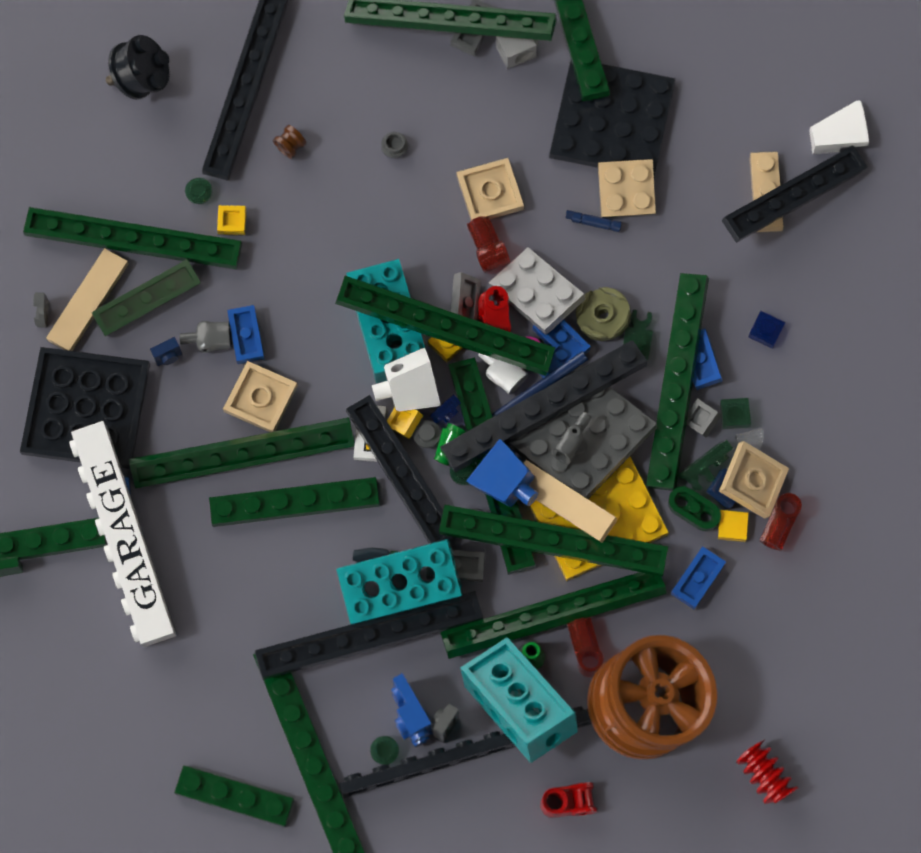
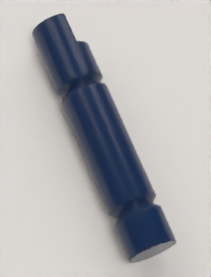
M570 210L566 211L565 218L571 219L574 223H582L583 225L620 232L621 221H612L611 219L589 214L583 215L582 213Z

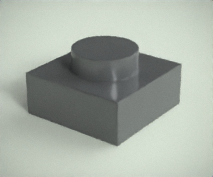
M697 398L688 411L686 425L707 438L722 415Z

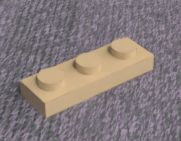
M778 152L751 153L753 200L780 186ZM783 217L757 232L782 231Z

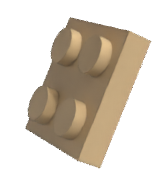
M508 158L457 172V179L472 224L524 210V204Z
M653 159L598 163L601 217L656 214Z
M247 361L223 411L265 431L274 432L298 384Z
M743 441L738 443L719 492L763 518L770 517L789 468Z

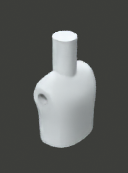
M480 353L478 354L480 358L490 365L486 370L488 379L504 389L509 395L515 392L528 377V373L521 367Z

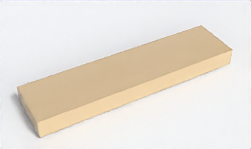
M104 248L46 339L63 350L73 351L94 319L91 312L103 305L129 265L128 261Z
M525 460L524 464L535 475L534 480L529 486L539 493L536 500L602 543L618 519Z

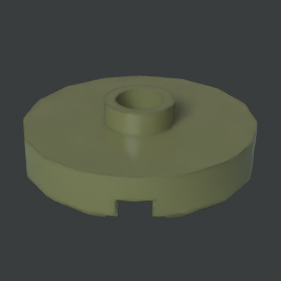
M601 287L593 292L592 290L584 295L585 300L576 309L577 323L583 334L597 341L613 340L622 335L631 319L630 305L625 296L616 289ZM602 313L609 314L605 319L599 318Z

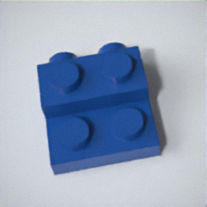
M402 673L392 679L394 688L391 689L392 697L399 707L397 709L398 718L395 720L396 727L404 740L409 738L411 743L418 747L430 739L428 735L432 734V725Z

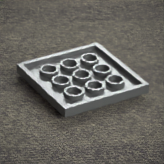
M582 365L579 366L578 368H576L575 370H573L572 372H570L568 375H570V374L574 373L575 371H577V370L583 368L584 366H582ZM608 387L507 445L525 460L589 499L657 429V423L611 387ZM585 412L592 419L582 432V445L570 464H564L553 456V450L567 428L575 424L581 413Z

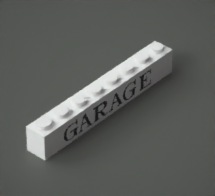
M104 421L72 431L74 440L69 441L74 457L79 456L82 466L78 467L82 482H88L91 492L86 495L91 509L96 508L99 519H96L95 523L100 536L105 535L108 545L104 546L107 559L109 562L114 561L117 570L112 574L117 588H122L125 598L121 599L125 614H131L134 625L130 626L134 641H140L143 647H147L173 638L177 635L108 427Z

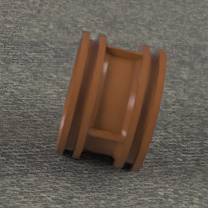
M652 635L635 641L600 666L589 686L587 698L588 712L595 731L611 749L633 759H654L693 740L707 728L713 718L717 704L716 681L709 664L693 646L672 636ZM629 661H633L644 676L640 680L639 685L621 680L622 672ZM658 667L663 669L668 675L658 672ZM655 691L659 693V698L655 696ZM679 692L681 695L682 702L679 701ZM640 701L645 712L637 724L629 716L623 704ZM670 713L678 725V729L673 736L659 735L660 715Z

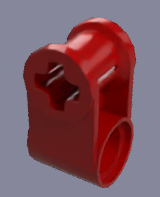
M492 286L478 298V321L511 332L509 297L504 288Z
M577 783L548 789L540 801L541 811L550 818L584 816L597 813L598 810L597 807H594L592 796L594 783ZM550 796H556L561 800L562 807L553 810L547 806L546 799Z

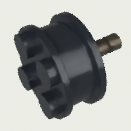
M145 35L134 36L128 42L119 43L111 49L108 58L110 75L106 77V83L109 86L116 85L125 96L131 99H143L150 93L161 91L167 86L170 77L169 56L152 38Z

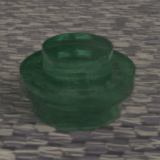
M194 178L187 183L185 194L190 202L203 204L211 198L212 187L206 179Z
M475 462L456 473L450 466L451 479L458 485H469L466 480L477 468Z
M380 736L371 744V757L380 765L391 764L399 755V746L392 737Z

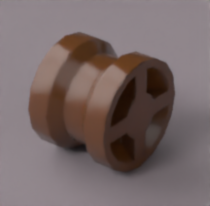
M287 125L284 128V133L281 136H276L273 139L277 149L290 159L296 155L298 148H303L307 144L303 135L291 125Z

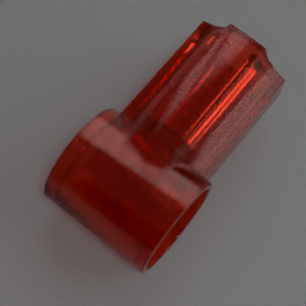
M488 216L477 217L467 224V229L477 249L478 261L484 273L510 264L507 249L504 243L499 241Z
M785 493L778 498L759 539V542L764 544V546L782 551L794 522L801 511L802 504L798 496L792 493ZM782 502L791 503L794 507V513H784L781 510L780 504Z
M591 617L576 619L567 623V628L576 656L577 668L583 676L590 678L602 666L604 662L603 654L598 645ZM587 656H592L597 659L598 665L594 668H588L583 664L582 660Z

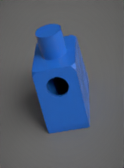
M501 439L497 441L466 480L475 489L509 507H512L518 499L527 506H530L535 502L539 494L529 486L534 480L535 475Z

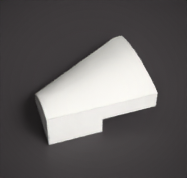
M861 101L853 102L810 127L813 154L840 152L841 148H849L852 145L854 147L868 146L869 137Z

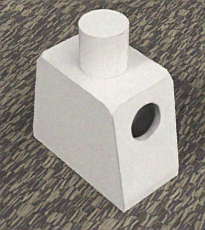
M425 348L386 364L384 370L387 381L372 385L375 400L379 401L392 397L396 411L441 405L431 363Z

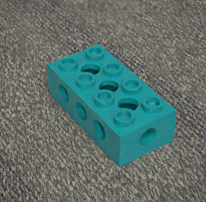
M399 259L346 273L348 277L411 298ZM356 311L376 384L387 381L384 370L386 364L425 348L421 333L392 323H383L381 319ZM392 344L401 345L397 349H392L389 347Z
M449 539L336 569L350 624L463 595ZM427 566L434 570L435 578L433 581L427 582L421 578L420 571L422 567ZM395 574H402L406 577V588L399 589L394 585L393 577ZM368 581H374L379 585L380 590L377 596L367 593L366 584Z
M505 638L460 667L464 687L530 763L578 732L575 712L508 638Z

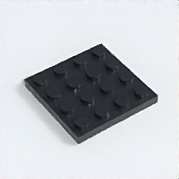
M570 60L549 158L598 168V163L653 159V175L655 178L675 78L602 64L609 88V96L583 102Z
M40 347L21 442V455L81 463L79 456L74 457L69 441L74 440L71 432L104 421L108 427L121 468L130 469L129 459H133L150 362Z

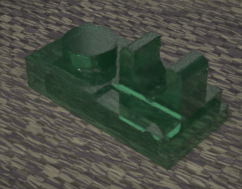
M727 439L720 441L678 473V477L680 479L683 478L685 481L687 480L695 491L702 490L703 488L698 482V475L704 476L708 482H712L714 476L708 467L712 464L717 467L729 458L727 453L733 447Z

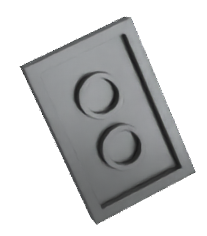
M528 247L489 282L490 287L501 286L508 293L509 304L545 335L553 330L585 300L584 293Z

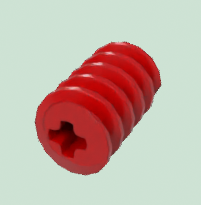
M762 740L741 754L736 763L738 765L748 764L743 773L745 775L754 773L750 779L751 784L761 783L756 792L757 794L767 793L763 800L764 804L773 802L776 804L795 792L798 787H787L792 779L791 776L781 778L780 775L785 770V767L774 768L778 757H767L772 748L762 749L760 747L764 742Z

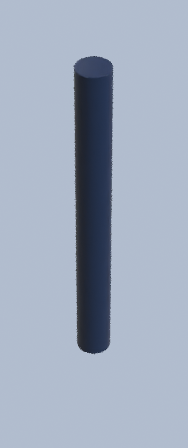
M581 351L492 413V417L556 383L588 361L587 356Z

